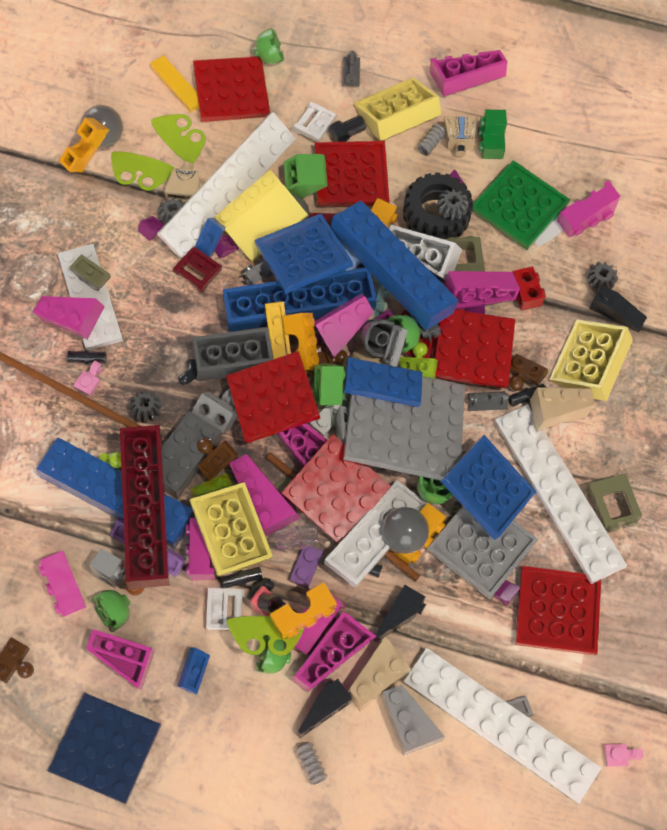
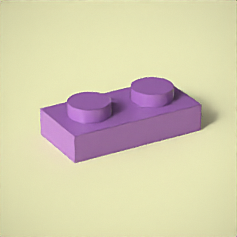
M304 544L290 582L309 589L323 551Z

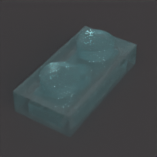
M378 282L375 318L387 311L388 304L384 302V298L388 297L389 291L380 282Z

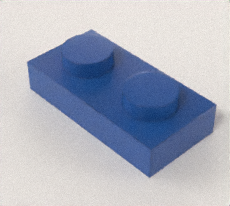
M212 217L208 218L195 247L212 258L226 227Z
M190 647L177 687L191 694H197L210 655L196 647Z

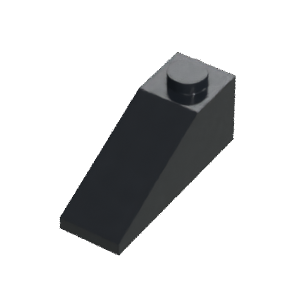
M602 284L589 308L638 333L647 318L622 295Z
M404 585L377 630L373 641L378 642L413 620L417 613L421 615L427 605L424 603L426 596Z
M331 679L322 685L323 689L318 694L298 730L299 738H302L352 703L351 696L339 679L335 681Z

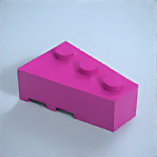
M609 180L604 183L605 186L599 191H591L589 193L591 196L581 202L579 199L560 212L557 222L568 237L580 235L585 229L593 228L602 220H609L614 216V211L621 196Z
M359 294L315 320L314 326L330 354L335 357L374 312L366 297Z
M41 296L33 313L42 321L88 339L105 306L96 298Z
M190 518V524H186V535L190 536V543H186V555H189V563L186 564V574L190 576L191 581L215 580V568L196 518Z
M64 551L41 559V564L38 565L42 577L46 576L49 583L45 585L49 595L54 594L57 602L53 604L57 614L62 613V616L65 617L86 608Z
M333 593L331 594L337 602V608L334 609L335 612L326 618L324 616L317 619V623L310 628L305 626L299 641L295 645L296 648L306 655L311 654L325 635L330 624L335 622L341 608L344 609L347 606V603ZM305 608L302 613L308 611V608Z
M93 629L86 649L135 687L142 690L155 650Z

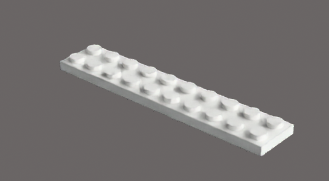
M274 112L270 113L157 233L180 259L193 246L195 247L207 219L212 217L218 222L215 216L254 184L296 139Z
M527 404L494 420L496 427L590 583L593 584L626 568V562L544 429L536 432L533 412Z
M428 648L425 649L403 682L577 804H580L602 769Z

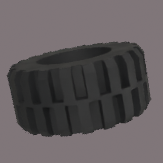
M435 172V175H431V173L425 174L424 178L420 176L415 182L410 184L405 194L403 220L406 222V227L409 230L412 229V231L443 240L450 237H460L467 229L473 210L472 194L467 190L465 183H460V179L457 177L452 178L450 174L441 175L440 172ZM453 188L455 192L461 191L462 195H466V201L469 203L466 214L461 215L460 219L454 217L452 221L450 217L444 219L443 216L431 215L422 207V204L427 201L439 200V196L444 194L446 189L451 192Z

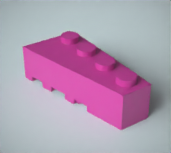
M501 50L478 52V55L474 56L462 54V57L457 58L446 56L445 59L441 60L430 58V75L442 95L447 96L505 77L508 61Z
M448 271L444 286L459 300L455 310L480 306L484 304L483 299H485V305L516 300L520 290L513 272Z
M307 424L276 434L302 468L327 441L325 437Z
M247 454L230 463L238 483L245 482L266 536L302 518Z
M343 611L293 677L292 681L306 692H309L369 644L376 635Z

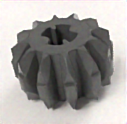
M454 188L451 192L446 189L444 194L439 196V201H437L439 214H444V219L450 217L451 221L454 217L460 219L461 215L466 214L469 205L468 201H466V195H462L461 191L455 192Z
M174 196L172 200L165 198V202H160V208L157 210L159 220L164 222L165 225L186 202L182 203L181 198L175 200Z
M598 261L595 265L592 264L589 271H587V284H591V289L597 288V291L601 284L612 289L618 280V276H616L617 270H613V264L608 266L606 261L603 264Z
M144 389L143 394L136 392V397H131L132 403L129 404V409L132 410L131 415L133 417L136 416L138 422L142 418H144L146 423L148 418L154 421L155 415H160L159 409L162 408V403L159 402L160 397L158 395L154 396L153 391L147 394V391Z

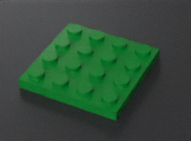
M513 160L473 203L472 212L528 250L569 204L570 199Z

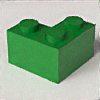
M485 109L484 116L480 117L478 137H481L479 152H482V159H503L506 150L505 131L507 127L506 110Z

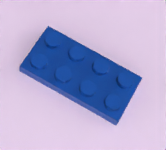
M348 357L344 393L419 407L422 396L423 372Z

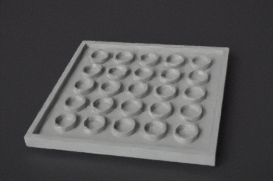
M422 377V396L419 407L350 394L343 460L442 480L461 459L465 385L436 378L428 379Z

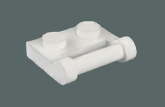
M310 102L300 120L292 126V131L296 134H302L315 142H320L328 131L329 126L335 121L336 114L314 102ZM313 113H316V115L311 120L309 125L307 127H304L305 123L308 121L310 116Z
M208 588L207 630H229L227 625L228 596L234 597L233 618L242 617L244 589Z

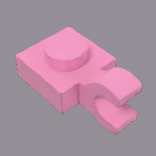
M94 361L88 373L83 370L73 385L74 389L91 397L101 382L97 378L103 369L100 367L101 364Z
M607 744L604 746L606 767H625L629 765L628 760H641L643 758V749L627 750L626 744Z

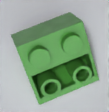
M297 154L284 161L285 186L290 194L304 198L327 186L325 155Z
M331 363L315 365L314 399L316 404L342 405V400H344L345 396L343 381L345 380L344 366Z

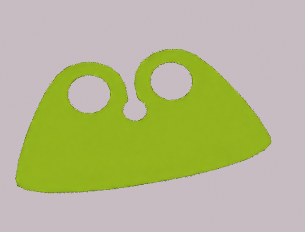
M184 114L164 115L151 119L153 128L162 140L180 158L193 164L204 147L206 141L204 132L193 129L187 132L186 136H182L181 132L188 130L192 125L190 117ZM185 118L188 124L185 127H179L177 120ZM193 133H199L201 140L193 142L190 136Z
M121 151L112 152L111 154L112 168L116 180L121 184H131L136 180V172L141 171L142 175L138 178V185L141 189L148 191L159 187L167 181L175 168L163 161L139 154ZM123 172H130L132 174V178L129 181H123L120 176ZM146 177H150L154 181L149 187L142 184V180Z
M243 616L227 620L228 628L236 643L249 655H258L265 649L264 635L270 636L268 647L273 654L279 656L287 655L295 647L304 631V628H302L297 636L291 639L287 637L283 640L270 616ZM250 639H256L260 643V648L252 651L248 649L247 642ZM276 640L285 641L287 646L284 651L275 650L273 644Z

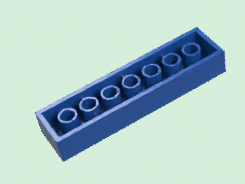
M362 201L333 216L330 228L336 237L426 331L454 313L459 300Z
M367 268L338 272L287 294L284 293L278 281L223 289V301L229 332L268 327L265 304L284 301L286 316L298 313H312L314 319H319L359 294L366 297L372 310L376 309L377 299L371 272Z
M57 437L36 468L39 477L116 519L120 517L124 519L121 470ZM165 494L168 546L175 550L186 532V524H190V518H194L195 515L191 507Z

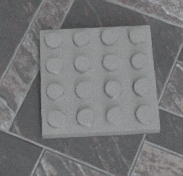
M463 506L430 544L427 551L490 600L536 544L538 538L513 520L501 536L494 540Z

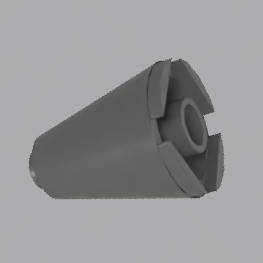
M368 319L356 334L370 354L384 357L390 334L395 324L385 319Z

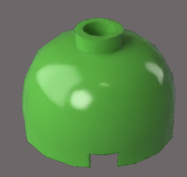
M270 28L261 32L256 39L255 55L260 57L266 64H276L284 61L283 50L280 51L279 45L281 44L274 29Z
M407 315L391 316L388 319L389 321L408 330L401 353L412 350L419 342L420 327L413 318Z
M423 476L418 477L417 491L424 501L430 504H442L453 496L441 480Z
M105 590L92 597V603L95 601L97 603V607L94 608L106 627H112L111 632H115L126 624L130 614L128 607L130 601L125 594L121 595L114 590Z
M264 635L265 649L262 653L258 654L260 655V662H255L256 671L274 674L281 671L285 664H289L292 653L290 652L283 656L273 654L268 647L270 636ZM276 640L273 644L277 651H284L287 646L283 640Z

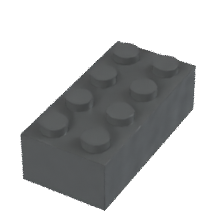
M268 327L193 337L199 381L224 378L226 375L273 360Z
M190 411L162 446L165 492L177 500L199 472L197 466L208 456L198 450V441L202 438L210 439L213 444L212 449L215 450L222 440L221 430Z

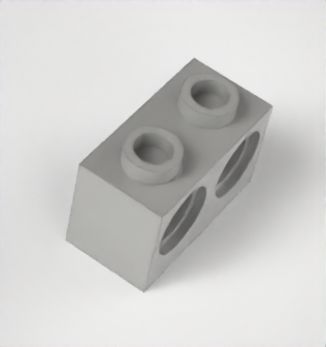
M209 391L201 393L192 410V413L215 426L222 433L230 431L238 416L234 407ZM205 404L209 407V413L205 411ZM220 415L224 416L225 423L221 422Z
M100 548L90 563L94 577L114 589L117 584L120 585L125 579L126 574L122 560Z

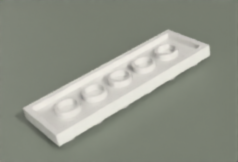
M94 244L58 253L70 297L96 298L105 306L89 338H83L86 350L123 341L106 283L98 290L70 271V266L81 254L100 266Z
M397 480L376 506L369 510L325 559L324 564L356 588L389 550V546L385 544L381 534L382 523L388 513L399 507H411L420 512L427 502Z

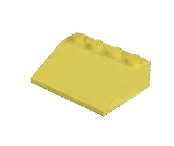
M414 77L354 102V107L362 116L372 134L380 141L387 140L393 135L403 133L409 128L419 126L421 123L433 120L441 115L439 96Z
M270 169L220 211L215 218L226 227V232L253 262L261 255L255 245L256 239L301 222L308 214Z
M576 320L551 374L550 382L564 388L591 389L593 399L607 401L633 341L628 327Z
M245 482L189 500L217 576L256 566L273 557Z

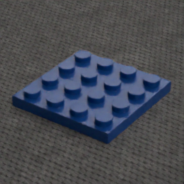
M322 214L255 240L257 249L285 294L353 267V261Z
M485 435L476 441L441 480L446 488L494 540L501 536L536 493Z

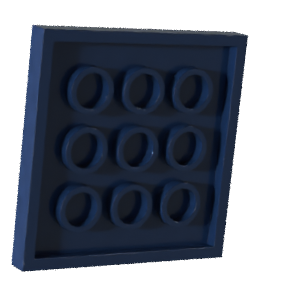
M84 693L48 772L127 805L162 725Z

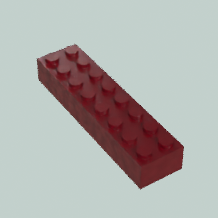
M160 425L120 428L126 583L129 589L170 586Z

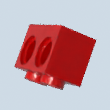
M531 266L512 271L520 288L516 297L520 310L523 311L542 306L546 293L544 288L540 286V277L538 272H535L534 267Z

